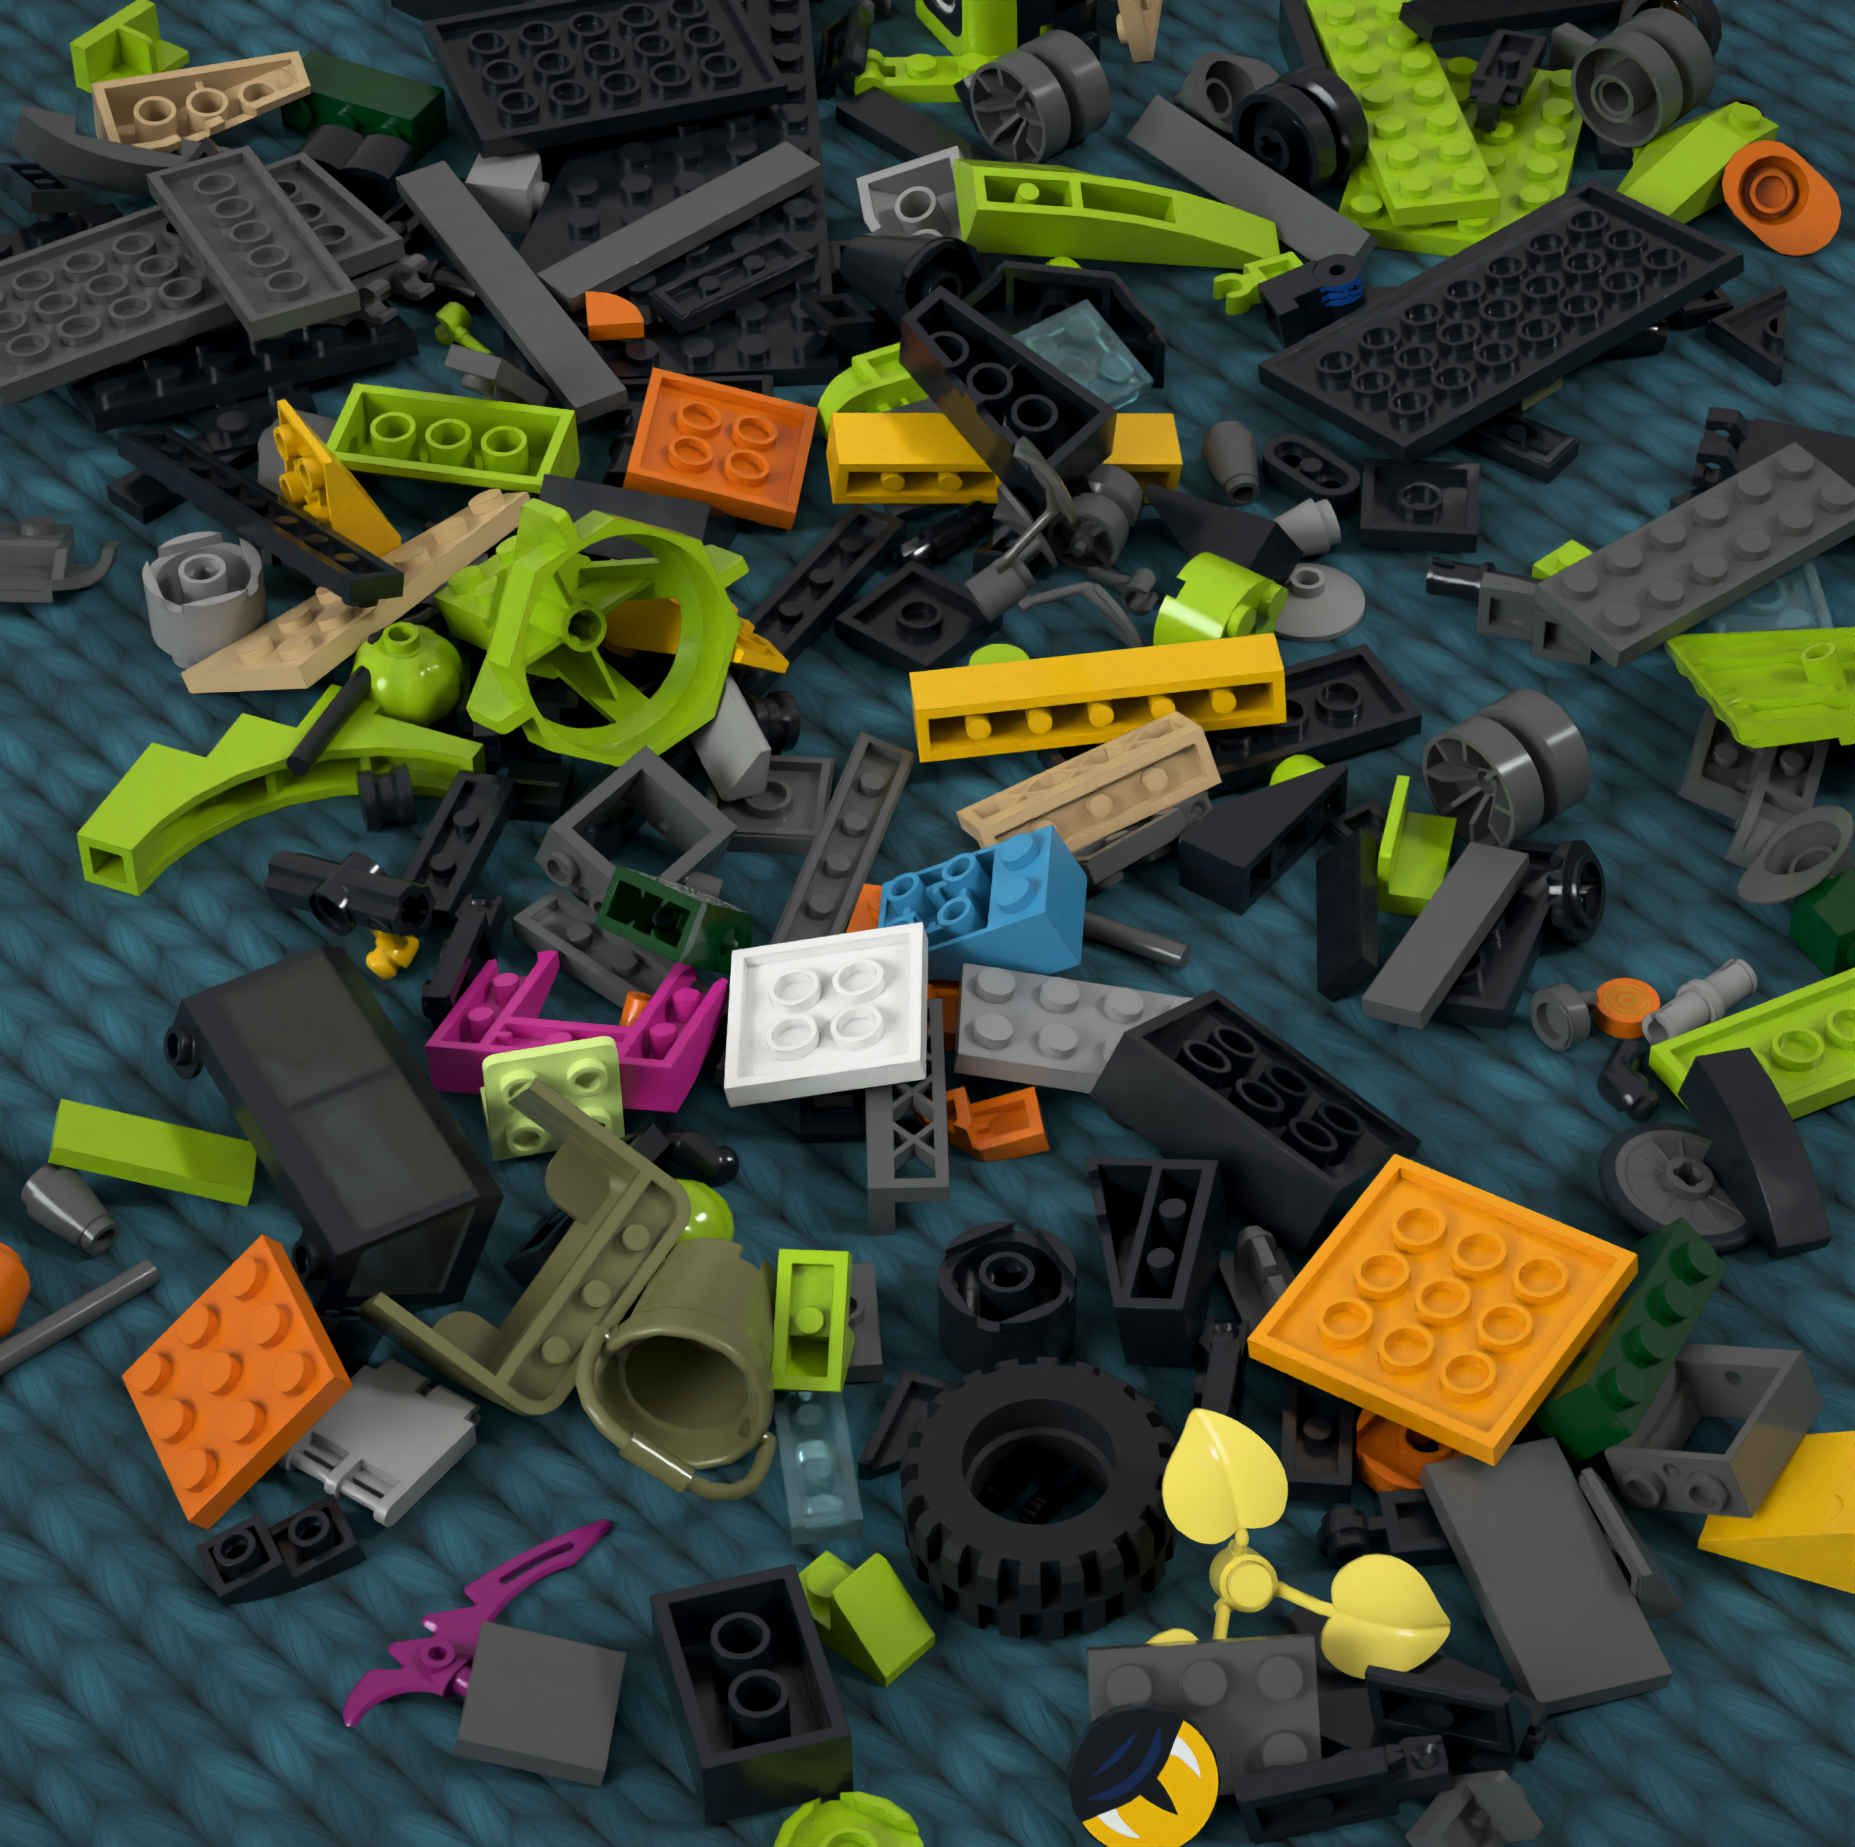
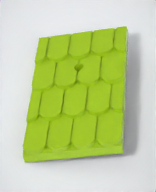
M1855 627L1681 634L1664 642L1666 652L1675 662L1678 672L1690 680L1695 692L1710 704L1714 715L1726 723L1731 730L1733 738L1740 744L1752 748H1765L1838 738L1841 746L1855 744Z

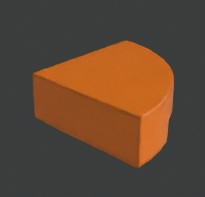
M595 291L585 292L589 341L645 338L643 317L635 305L614 294Z

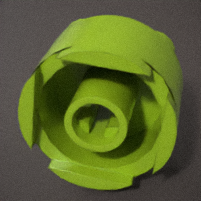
M1203 552L1190 560L1177 576V578L1186 582L1177 598L1166 595L1157 616L1153 646L1274 633L1278 616L1286 605L1288 591L1273 580L1210 552Z

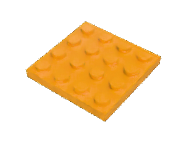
M1394 1154L1247 1338L1249 1357L1495 1467L1638 1274V1256L1631 1251Z

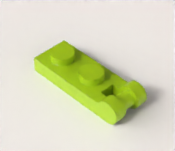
M868 49L865 71L859 76L855 74V96L875 86L902 103L961 102L953 85L974 74L978 68L998 58V55L984 56L979 53H966L961 56L933 57L928 54H914L910 57H884L879 51Z

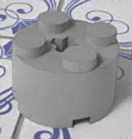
M212 531L194 532L165 542L157 548L158 558L150 566L148 561H146L142 569V578L151 634L158 647L172 655L175 665L188 669L269 622L262 560L258 550L250 542L240 538L241 546L224 542L223 533Z

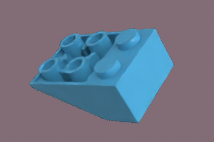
M1050 825L1030 833L1014 835L1004 842L972 853L959 854L949 861L914 873H904L894 880L883 883L878 928L923 922L928 938L929 980L959 981L963 963L1048 976L1081 965L1087 876L1054 826Z

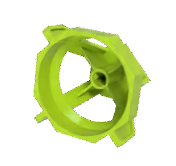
M532 498L521 506L517 535L499 544L496 548L497 554L479 566H468L454 573L447 581L448 586L433 595L452 635L487 651L466 706L472 721L503 735L521 725L530 742L549 751L620 767L645 745L659 756L715 717L741 626V621L725 588L749 572V568L743 556L712 544L704 546L701 540L677 531L597 510L591 511L573 523L566 510ZM621 536L640 544L656 558L590 561L588 556L577 552L603 539ZM678 598L681 613V631L677 653L664 682L656 693L648 699L599 655L597 647L603 641L607 630L606 615L628 600ZM526 673L553 680L560 677L612 724L595 728H574L560 725L544 718L531 696Z

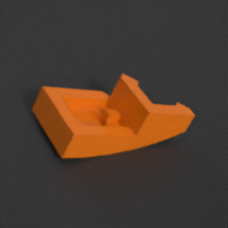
M1034 1086L972 1104L965 1087L946 1091L948 1142L983 1162L1000 1161L1050 1150L1042 1108ZM912 1109L918 1123L924 1127L931 1123V1121Z

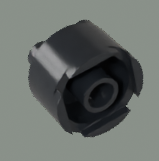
M998 1221L973 1227L951 1241L945 1250V1259L938 1268L937 1310L939 1341L945 1353L953 1362L970 1373L979 1369L985 1375L995 1371V1364L997 1362L1017 1358L1018 1365L1037 1364L1038 1356L1057 1357L1059 1363H1062L1073 1354L1076 1337L1077 1308L1076 1262L1071 1251L1062 1240L1051 1232L1038 1227L1036 1235L1015 1231V1222Z

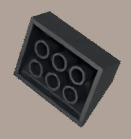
M1214 989L1125 1031L1089 1095L1106 1108L1108 1116L1115 1123L1126 1129L1137 1131L1156 1145L1164 1159L1218 1160L1227 1206L1243 1210L1263 1225L1265 1231L1273 1235L1277 1244L1289 1249H1295L1300 1254H1303L1329 1237L1394 1154L1409 1159L1422 1142Z

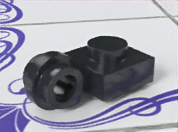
M1424 1489L1378 1492L1374 1507L1376 1517H1364L1363 1512L1355 1507L1333 1509L1322 1517L1321 1526L1316 1535L1320 1552L1329 1558L1332 1565L1337 1567H1343L1348 1562L1363 1555L1372 1554L1371 1548L1374 1545H1382L1384 1554L1399 1558L1412 1567L1459 1563Z

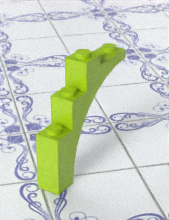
M334 684L328 687L297 728L242 713L207 757L152 742L77 833L84 879L88 882L140 896L167 867L202 842L243 821L291 805L336 796L359 795L356 780L357 771L369 769L375 774L389 772L393 765L406 763L413 795L434 796L444 799L459 770L486 774L484 744L382 716L381 704L371 701L366 696L310 771L304 776L296 775L288 768L286 760L341 690L342 686Z

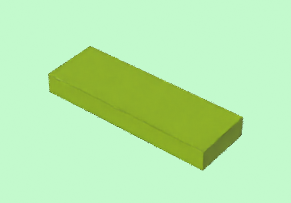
M61 1099L56 1113L48 1163L247 1207L253 1189L257 1152L250 1141Z

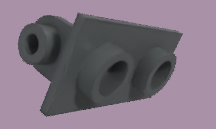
M1256 1225L1248 1226L1238 1234L1235 1257L1219 1260L1218 1270L1240 1321L1249 1320L1250 1335L1295 1279L1283 1249H1276V1241L1273 1235Z

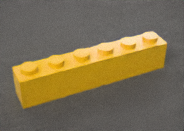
M832 413L826 456L833 504H969L973 501H981L983 504L998 503L997 487L1002 484V481L943 413ZM1117 413L1113 451L1103 463L1117 466L1128 472L1139 483L1142 491H1144L1148 483L1177 491L1183 462L1173 413ZM1144 495L1145 503H1150V501Z
M1274 633L909 673L914 728L920 763L1106 743L1174 711H1178L1203 727L1204 732L1287 723L1285 673Z

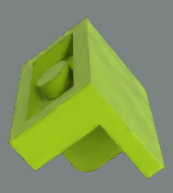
M148 0L134 1L70 42L76 87L91 94V83L178 70L190 61L187 50L160 39L156 4Z

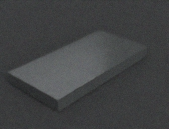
M1555 1437L1509 1446L1495 1467L1469 1455L1424 1464L1419 1477L1420 1483L1521 1693L1549 1706L1548 1715L1667 1688L1673 1673Z

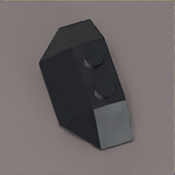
M1005 260L962 299L963 302L1047 361L1052 360L1055 367L1072 379L1157 389L1164 388L1166 336L1116 272Z

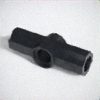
M281 850L268 863L269 872L264 887L271 901L311 912L325 928L339 936H347L359 925L399 937L408 936L419 939L432 926L431 917L436 901L429 886L386 875L384 870L374 860L360 852H352L339 863L300 852L292 853Z

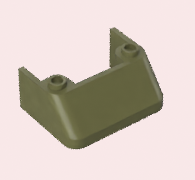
M537 1077L516 1091L508 1103L563 1143L547 1166L545 1187L552 1202L575 1219V1222L498 1329L474 1313L456 1311L441 1317L430 1328L382 1292L363 1302L355 1313L441 1377L514 1413L527 1417H536L549 1413L564 1402L576 1385L577 1361L590 1328L599 1325L609 1330L610 1327L619 1324L687 1227L691 1215L690 1199L680 1183Z

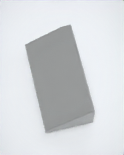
M728 670L715 717L688 735L711 782L723 801L763 794L767 788L771 747L732 674Z

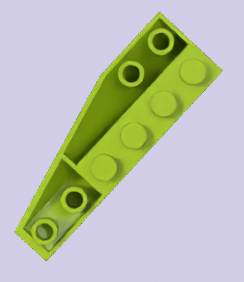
M955 158L953 163L961 239L965 243L974 246L978 252L1045 257L1066 256L1075 259L1243 269V264L1280 255L1275 222L1233 206L1182 191L1131 180L1102 177L1058 165Z

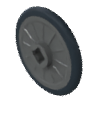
M1670 1122L1640 1124L1620 1132L1604 1148L1598 1165V1178L1602 1192L1613 1211L1628 1226L1646 1237L1683 1217L1699 1236L1713 1247L1716 1254L1741 1248L1757 1237L1752 1227L1714 1177L1712 1171L1703 1162V1158L1712 1142L1704 1130Z

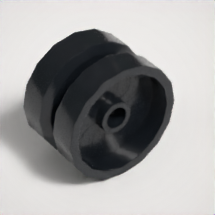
M1316 64L1297 66L1279 77L1274 83L1267 84L1251 93L1237 105L1232 120L1233 142L1235 146L1310 195L1359 165L1363 161L1369 145L1368 124L1361 103L1346 82L1332 70Z

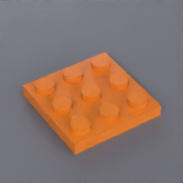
M653 367L623 488L707 503L734 517L754 521L764 526H775L792 530L818 408Z
M263 1234L122 1375V1379L188 1522L207 1530L353 1387L282 1244Z

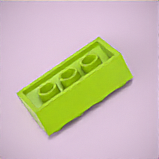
M354 383L326 444L351 473L482 490L498 488L501 492H528L530 496L540 497L544 474L574 479L580 464L575 410Z

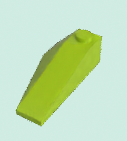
M1734 102L1685 120L1660 133L1647 143L1616 191L1685 224L1725 201L1722 189L1724 169L1734 153L1749 143L1762 140L1775 141L1780 126L1763 117L1761 112L1755 107L1739 102Z

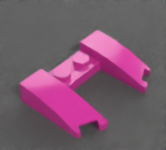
M558 951L537 952L538 962L529 975L518 977L514 973L499 975L497 959L488 960L425 1045L431 1082L437 1091L480 1094V1087H484L482 1063L486 1057L492 1054L608 1036L614 1039L618 1051L623 1108L677 1113L692 1088L711 1048L729 998L728 980L721 978L714 982L707 994H703L696 989L690 988V985L696 980L695 968L676 962L632 1027L538 1019L560 968Z

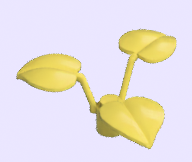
M1202 1408L1192 1409L1187 1417L1182 1435L1166 1465L1162 1481V1498L1168 1518L1175 1528L1188 1538L1203 1544H1217L1234 1534L1235 1539H1232L1228 1547L1221 1550L1215 1556L1209 1570L1211 1586L1220 1597L1214 1604L1216 1618L1212 1639L1227 1638L1230 1613L1234 1609L1244 1613L1257 1612L1265 1608L1275 1596L1288 1600L1316 1614L1329 1617L1320 1635V1649L1323 1656L1331 1664L1350 1676L1365 1679V1671L1368 1665L1407 1672L1428 1660L1447 1639L1451 1623L1425 1578L1405 1561L1391 1555L1376 1553L1363 1555L1348 1562L1333 1579L1331 1586L1332 1603L1317 1599L1277 1580L1273 1566L1258 1552L1247 1546L1249 1543L1247 1528L1255 1529L1270 1526L1278 1521L1284 1513L1288 1497V1482L1285 1470L1271 1447L1242 1423L1211 1410ZM1172 1628L1158 1633L1146 1643L1194 1641L1199 1639L1190 1631L1182 1628Z

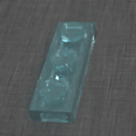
M774 1391L772 1416L775 1436L778 1440L777 1449L792 1545L864 1538L863 1515L843 1394Z

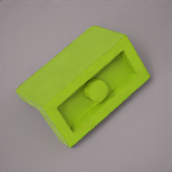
M1397 775L1379 850L1377 911L1418 917L1448 874L1456 837L1457 818L1408 812L1410 776Z

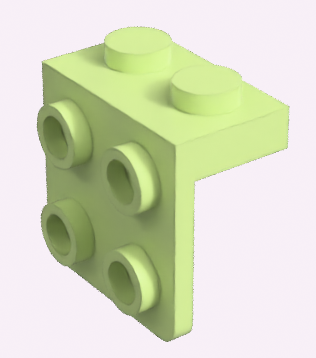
M600 1036L497 1053L484 1059L482 1063L484 1087H480V1096L494 1161L557 1151L563 1144L508 1103L516 1091L535 1077L550 1086L618 1138L625 1136L618 1051L613 1038Z

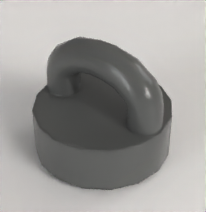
M1556 983L1539 990L1534 994L1530 1004V1017L1538 1037L1544 1044L1556 1051H1564L1587 1040L1590 1033L1591 1020L1589 1015L1597 1007L1599 997L1594 990H1584L1578 993L1566 983Z

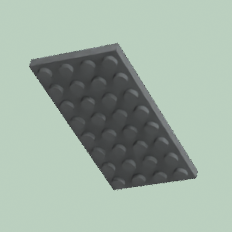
M305 152L265 166L348 278L406 257L403 238ZM158 204L0 261V404L3 407L9 404L28 402L36 394L63 384L79 383L95 372L114 365L130 364L141 355L162 347L181 345L189 337L214 328L232 326L239 320Z

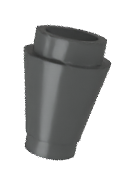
M1224 421L1215 424L1208 429L1203 437L1201 456L1226 496L1227 501L1231 505L1238 507L1249 505L1260 496L1256 437L1242 423L1237 421Z
M48 1163L38 1169L25 1184L21 1194V1201L27 1206V1215L34 1222L80 1249L85 1250L93 1257L106 1252L117 1240L120 1233L119 1225L112 1220L111 1215L77 1169Z

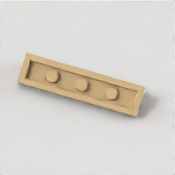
M1174 711L957 811L956 814L962 829L978 841L981 849L1004 842L1014 835L1030 833L1053 825L1072 853L1220 784L1222 781L1203 727L1178 711Z

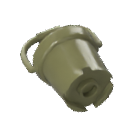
M701 1237L679 1242L671 1248L665 1260L650 1278L630 1318L620 1325L610 1327L609 1330L599 1325L590 1328L577 1361L575 1384L584 1411L598 1431L620 1449L619 1456L678 1493L687 1490L707 1500L734 1502L757 1491L768 1475L778 1446L777 1438L767 1431L774 1409V1374L771 1370L777 1273L764 1259L759 1270L752 1263L741 1259L744 1246L731 1240ZM758 1447L752 1467L744 1479L731 1484L716 1483L694 1474L695 1469L703 1470L733 1464Z

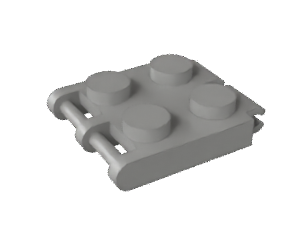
M393 1358L386 1360L377 1370L365 1364L350 1378L353 1387L276 1462L277 1465L287 1471L298 1468L324 1483V1491L330 1495L334 1494L337 1499H341L346 1495L374 1511V1520L386 1527L393 1526L477 1443L475 1427L481 1419V1416L475 1413L479 1411V1405L442 1385H438L432 1390L426 1386L430 1384L431 1379Z

